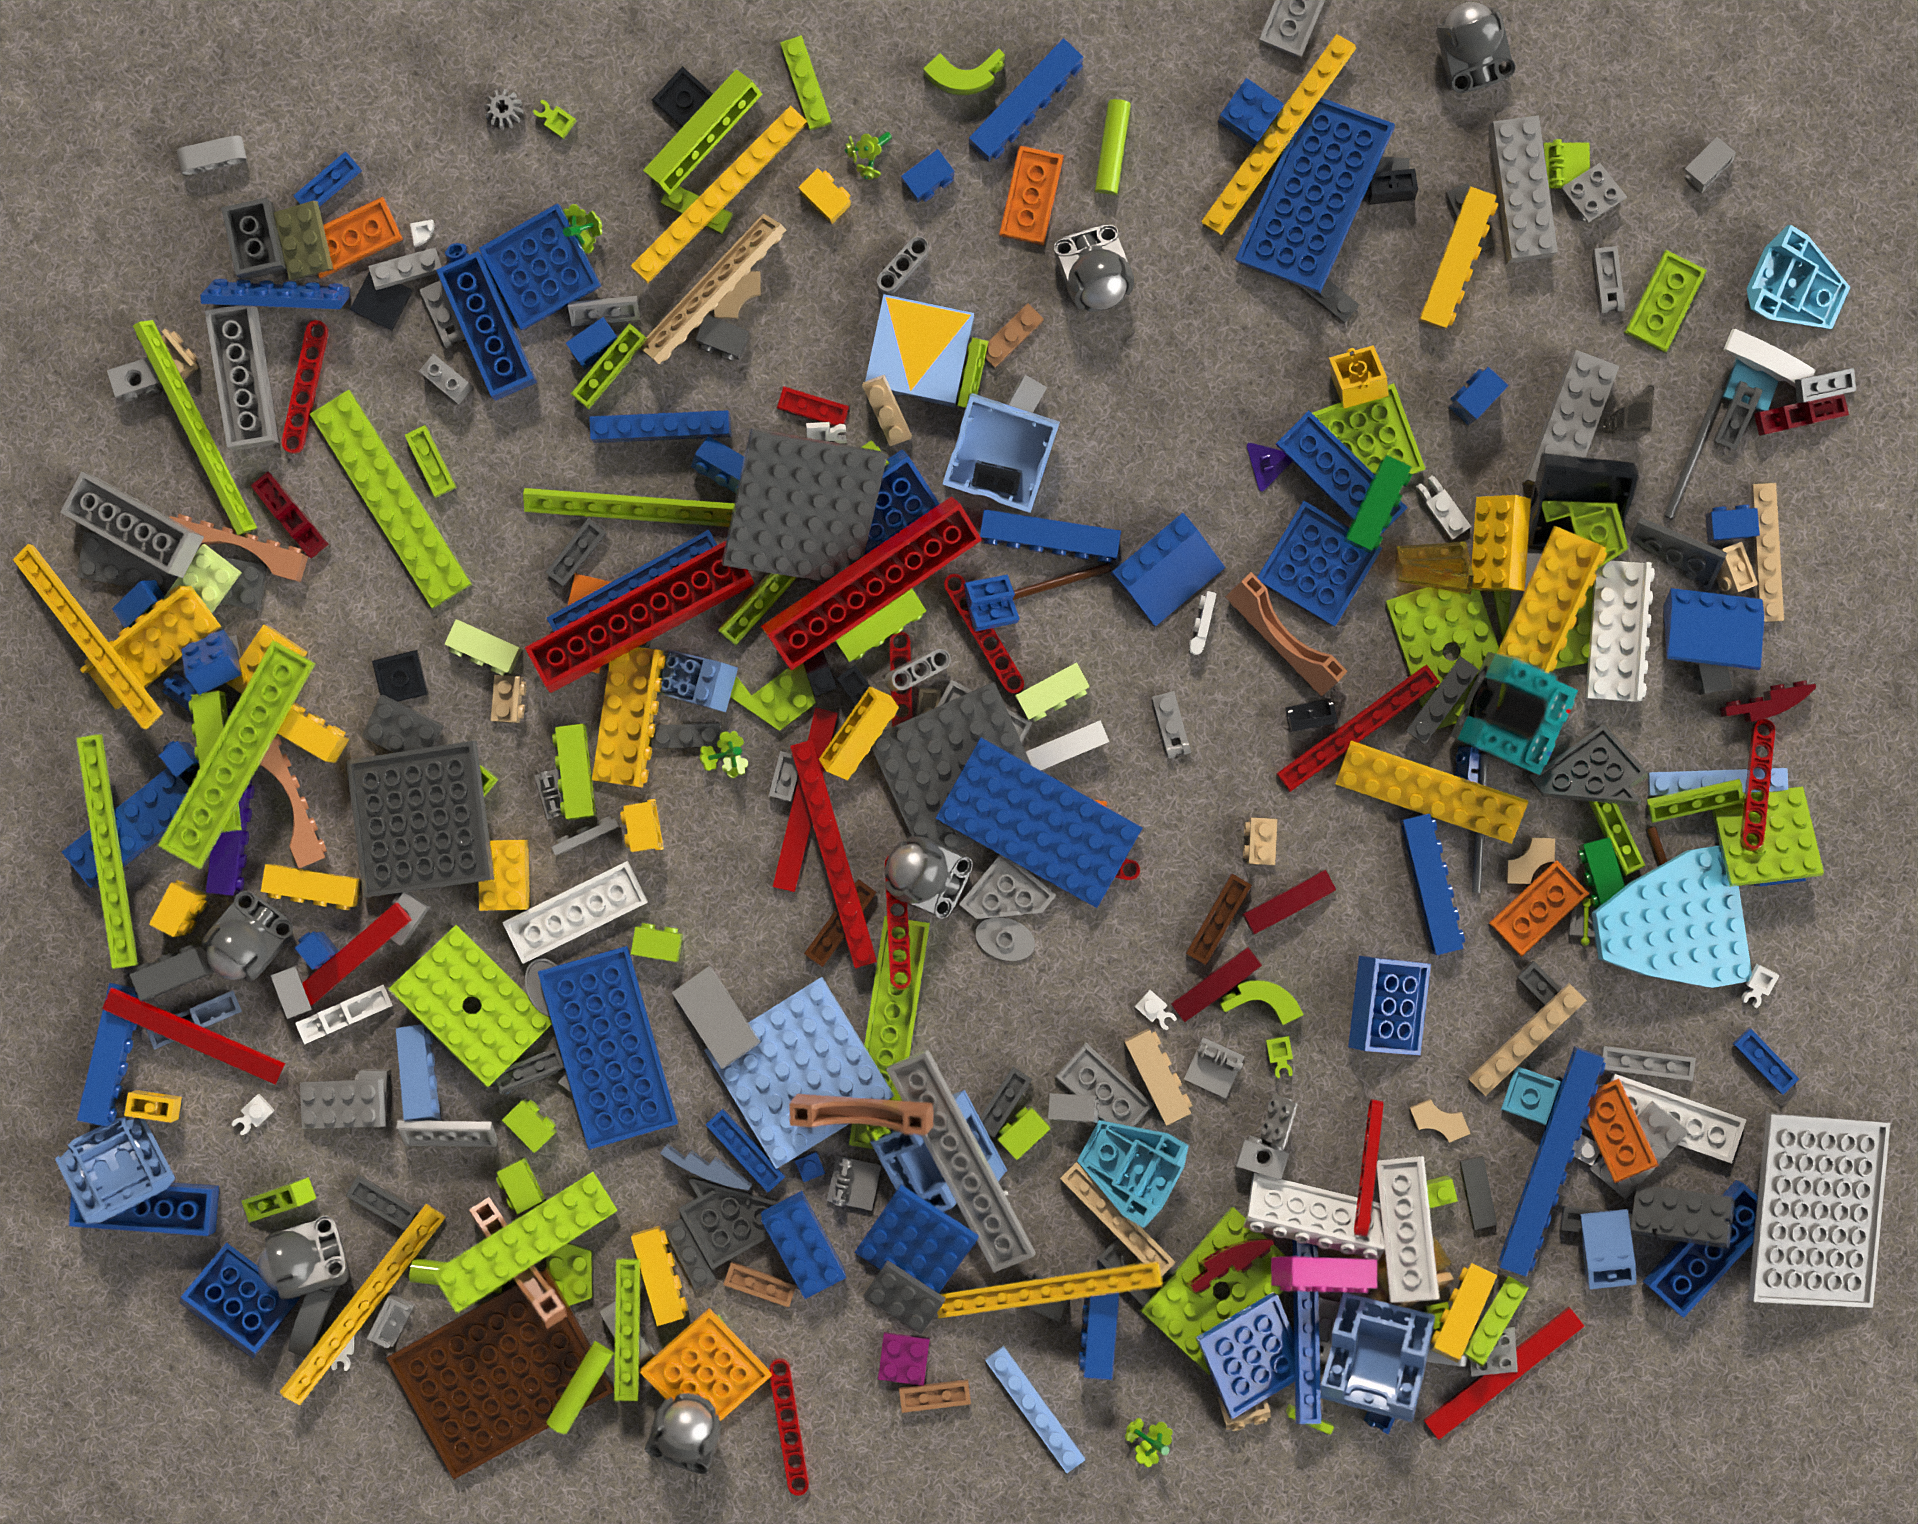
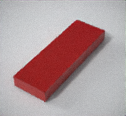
M783 386L777 409L818 422H829V425L836 426L845 423L849 406Z

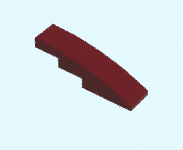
M1840 394L1754 414L1758 434L1762 436L1848 416L1849 412L1845 395Z
M269 471L251 485L273 516L280 521L308 557L312 559L329 545L306 514Z
M1323 870L1245 912L1242 916L1252 935L1336 891V888L1327 871Z
M1247 947L1212 971L1210 975L1195 984L1186 993L1175 999L1171 1005L1182 1020L1186 1022L1260 968L1262 964L1250 948Z

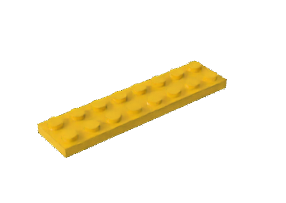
M1350 741L1335 782L1336 785L1422 814H1430L1431 817L1510 844L1514 840L1528 805V800L1354 741Z

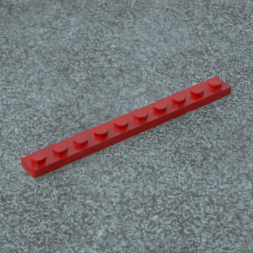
M813 739L791 745L790 748L854 967L858 968L875 963L877 958Z

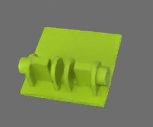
M1555 139L1553 143H1543L1549 189H1562L1563 186L1590 169V142L1562 143L1561 139Z

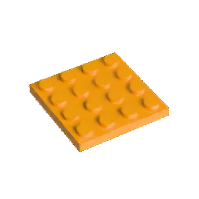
M710 1308L640 1369V1373L666 1400L672 1397L675 1401L677 1395L684 1393L700 1395L716 1409L715 1415L718 1414L720 1421L772 1376L769 1369Z

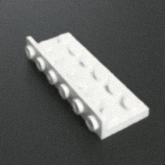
M1609 561L1595 571L1597 576L1593 586L1586 698L1639 702L1646 695V684L1643 683L1644 674L1648 670L1645 651H1648L1650 644L1649 637H1647V628L1651 625V615L1648 614V608L1653 600L1650 582H1653L1654 568H1651V562Z
M1254 1173L1244 1228L1250 1229L1253 1232L1272 1234L1277 1238H1288L1299 1243H1309L1323 1249L1330 1248L1341 1251L1344 1254H1355L1372 1260H1379L1385 1250L1381 1203L1372 1201L1367 1237L1354 1235L1357 1197Z

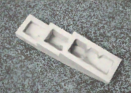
M1737 329L1731 330L1724 347L1726 352L1755 371H1764L1776 380L1786 381L1794 387L1795 379L1813 376L1816 371L1788 353Z
M1098 721L1026 751L1031 765L1039 770H1043L1108 743L1109 740L1101 721Z
M381 985L296 1022L295 1025L303 1044H306L393 1005L384 985Z

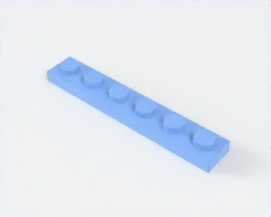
M1772 768L1769 792L1788 790V769ZM1747 769L1649 772L1647 777L1648 796L1668 795L1735 779H1740L1743 792H1745ZM1762 769L1753 770V775L1757 779H1764L1765 773Z
M1002 1346L985 1359L986 1363L1065 1472H1070L1085 1461L1083 1454L1005 1346Z

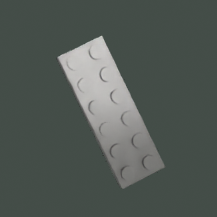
M1539 115L1493 121L1488 127L1506 262L1515 263L1552 258L1558 252Z
M236 305L206 310L205 316L227 448L238 451L280 444L258 308L255 306Z
M1578 350L1570 354L1522 483L1534 487L1542 453L1586 457L1618 372V365Z
M82 471L60 512L163 571L181 578L184 577L204 536L100 478Z

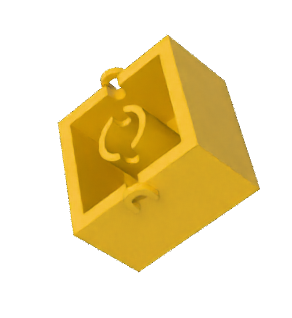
M1374 345L1358 350L1350 348L1344 354L1329 358L1331 378L1344 409L1389 396L1387 376Z
M655 799L647 800L644 803L623 806L624 811L620 812L622 824L627 826L628 834H624L626 848H630L631 852L664 849L657 805L654 802L656 801Z
M176 879L175 882L170 883L149 925L172 937L190 934L197 924L195 921L197 914L202 913L208 903L205 900L208 894Z

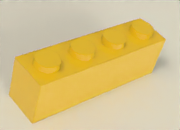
M869 686L819 758L826 772L848 780L857 770L860 762L869 753L870 748L883 733L884 728L895 716L899 708L890 695Z
M265 864L261 892L268 893L267 897L281 899L283 895L289 896L290 901L304 903V899L313 900V905L327 907V903L336 904V909L350 910V907L357 906L361 879Z
M656 1226L633 1233L631 1236L637 1259H640V1270L657 1326L683 1319L686 1316L685 1311H688V1304L686 1298H681L679 1289L682 1288L679 1275H675L672 1268L675 1266V1260L672 1252L668 1253L666 1244L669 1241L665 1230L661 1231V1227Z
M1473 1263L1468 1268L1463 1267L1458 1280L1462 1281L1459 1289L1454 1288L1449 1298V1301L1452 1302L1449 1310L1445 1309L1440 1318V1322L1443 1325L1440 1331L1435 1330L1430 1343L1434 1344L1432 1351L1456 1363L1460 1361L1495 1282L1496 1274Z

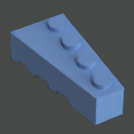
M423 1024L396 1028L404 1120L441 1121L437 1079L434 1073L435 1057L431 1052L430 1045L433 1043V1035Z

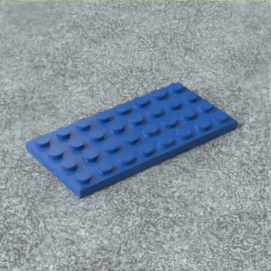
M1320 98L1286 145L1235 261L1321 293L1394 131L1395 123Z
M980 737L936 816V819L1096 908H1098L1142 830V827L982 737Z
M628 945L538 971L588 1150L678 1124Z

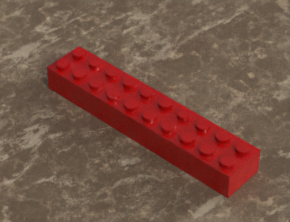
M951 496L766 622L761 628L792 671L972 548L982 539L961 504Z
M726 541L524 648L545 687L552 693L755 585L748 569L724 566L722 564Z

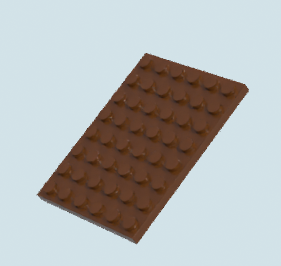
M548 1268L539 1273L563 1304L567 1315L550 1328L546 1329L519 1287L515 1285L386 1358L453 1480L549 1428L547 1424L548 1418L591 1347ZM605 1370L582 1409L614 1392V1386Z

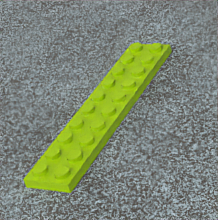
M347 390L310 413L431 608L434 609L472 585L352 392Z
M272 640L158 845L159 847L197 868H202L316 663Z
M884 916L864 1046L895 1095L889 1100L903 1101L886 1069L890 1065L910 1056L930 923L908 919L911 982L906 989L897 990L890 983L887 916ZM895 927L891 932L895 939H901L905 935V931L901 927ZM896 950L893 953V959L897 962H902L906 958V953L902 950ZM897 973L894 976V981L898 985H903L907 982V976L904 973ZM852 1123L849 1145L874 1149L871 1144L872 1138L868 1133L871 1125Z

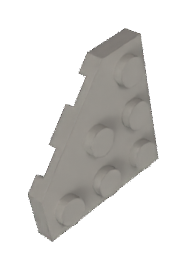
M999 855L959 905L976 919L1042 913L1055 898L1056 894L1022 866Z

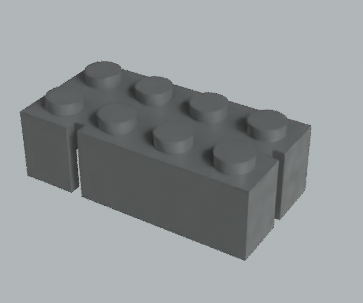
M1637 1184L1631 1231L1634 1235L1655 1238L1656 1233L1653 1229H1656L1660 1239L1729 1249L1732 1229L1729 1223L1733 1221L1735 1202L1732 1197Z

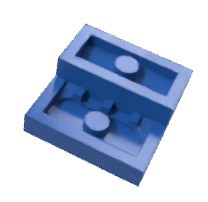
M1008 574L966 582L964 584L967 605L975 632L1018 623L1020 618L1013 601L1015 593Z

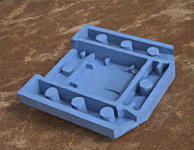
M125 1117L116 1118L114 1122H111V1126H100L72 1140L68 1145L69 1149L61 1157L58 1155L55 1158L86 1223H100L166 1190L175 1180L146 1120L143 1118L126 1120Z

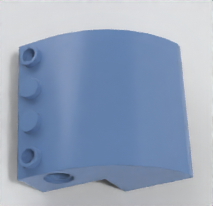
M962 1090L953 1094L997 1181H999L1004 1173L1007 1172L1000 1155L966 1091ZM891 1129L889 1134L881 1136L877 1141H871L896 1191L900 1185H903L942 1212L954 1207L957 1202L921 1135L903 1134Z
M1343 1292L1332 1331V1346L1321 1383V1398L1412 1422L1426 1367L1435 1315Z

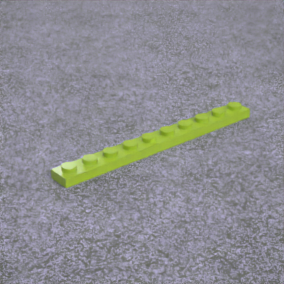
M140 321L134 324L133 328L137 339L141 342L147 354V359L157 374L158 381L162 384L168 400L189 438L190 444L194 447L199 457V462L205 469L210 479V484L215 489L220 499V504L231 521L232 528L236 531L237 535L257 529L154 321Z
M524 488L523 492L524 512L730 527L735 504Z
M102 734L79 737L76 740L112 969L138 965Z

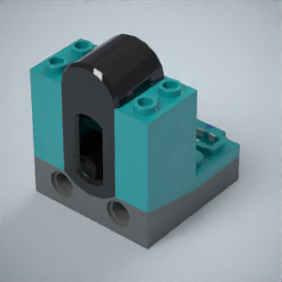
M1488 652L1450 737L1540 775L1556 745L1555 741L1563 723L1566 722L1578 690L1556 681V676L1518 659Z

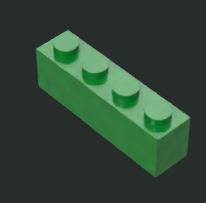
M1385 455L1382 458L1344 542L1368 553L1373 548L1378 549L1383 538L1379 535L1383 527L1387 529L1393 516L1389 514L1393 506L1397 508L1401 501L1402 495L1399 493L1402 486L1406 487L1412 477V474L1409 473L1412 466L1389 455Z
M1610 837L1578 845L1579 851H1577V856L1580 864H1584L1585 867L1584 880L1586 885L1591 887L1593 895L1590 896L1594 909L1599 908L1625 887Z

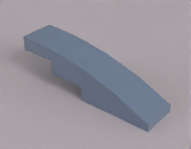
M230 991L176 1016L206 1028L242 1012L234 991ZM145 1028L154 1050L174 1042L172 1039Z
M669 1144L660 1153L681 1168L704 1179L743 1190H749L752 1186L751 1182L716 1156L711 1163L707 1162L693 1150L685 1157Z

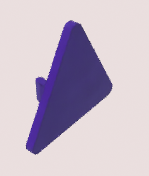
M1254 443L1247 444L1259 491H1264L1285 470L1292 460L1282 450Z

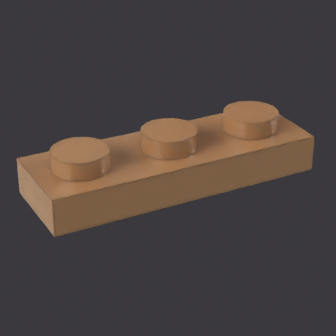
M1027 303L989 341L985 359L996 368L1044 319Z
M731 1262L723 1284L786 1307L790 1306L797 1286L793 1282L735 1262Z
M968 1379L899 1388L902 1413L971 1404Z

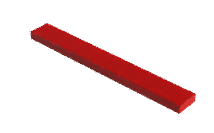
M1427 664L1276 774L1291 792L1345 753L1350 741L1359 743L1440 684V681Z
M815 707L808 740L813 739L819 759L832 741L838 713ZM819 761L820 766H821L822 773L824 774V770H825V769H824L823 765L821 764V762ZM798 778L772 886L792 892L796 891L812 824L800 778Z
M115 988L110 989L102 1007L105 1011L275 1085L286 1064Z
M1570 1307L1566 1308L1516 1347L1518 1372L1480 1375L1426 1417L1424 1422L1440 1440L1585 1326Z

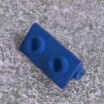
M175 673L171 679L167 678L163 683L165 688L162 692L190 712L189 701L192 700L191 694L198 693L191 683Z
M1458 747L1455 776L1478 783V774L1471 773V769H1479L1481 753H1479L1478 748Z

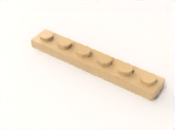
M1776 483L1752 484V508L1758 509L1760 536L1754 537L1756 580L1758 583L1757 599H1763L1764 622L1784 621Z
M1568 983L1468 1079L1486 1096L1587 1000Z
M1077 1162L1060 1178L1143 1263L1158 1261L1161 1277L1176 1263L1141 1226L1120 1213Z

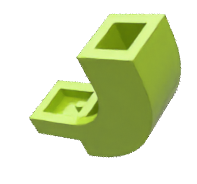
M998 48L977 68L962 70L951 65L939 53L923 68V74L932 84L947 93L972 95L984 91L994 84L995 77L991 73L997 74L1004 67L1005 54Z
M1259 979L1240 982L1236 985L1239 993L1235 994L1234 991L1222 996L1223 1001L1219 1002L1222 1010L1227 1012L1250 1000L1265 1001L1273 1008L1282 1025L1304 1015L1297 1001L1288 991L1277 984Z

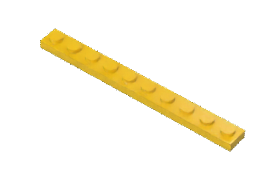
M1338 34L1334 36L1201 221L1204 226L1222 236L1356 50L1355 44Z
M790 105L631 265V269L648 284L807 125V120Z
M27 544L13 561L142 728L148 729L163 712L35 546Z
M425 1204L279 1391L283 1397L298 1405L304 1401L446 1217L441 1212Z
M1157 1261L943 1293L940 1295L946 1299L937 1312L938 1319L1161 1286L1159 1263Z

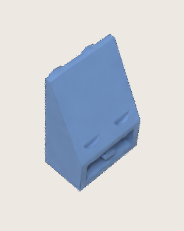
M669 649L661 676V691L657 692V694L726 712L738 667Z
M1628 1210L1580 1214L1584 1274L1589 1289L1637 1285Z

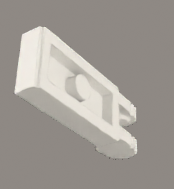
M1430 476L1428 481L1437 492V495L1431 498L1426 487L1422 484H1419L1416 488L1435 519L1450 540H1453L1470 528L1471 525L1447 491L1443 490L1438 480L1434 476Z
M1207 591L1205 596L1201 595L1198 609H1202L1201 616L1195 619L1193 631L1197 633L1196 637L1190 640L1189 650L1193 655L1201 654L1202 650H1204L1203 647L1216 598L1214 592Z

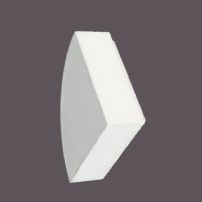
M433 220L410 223L414 247H419L430 239L434 230Z

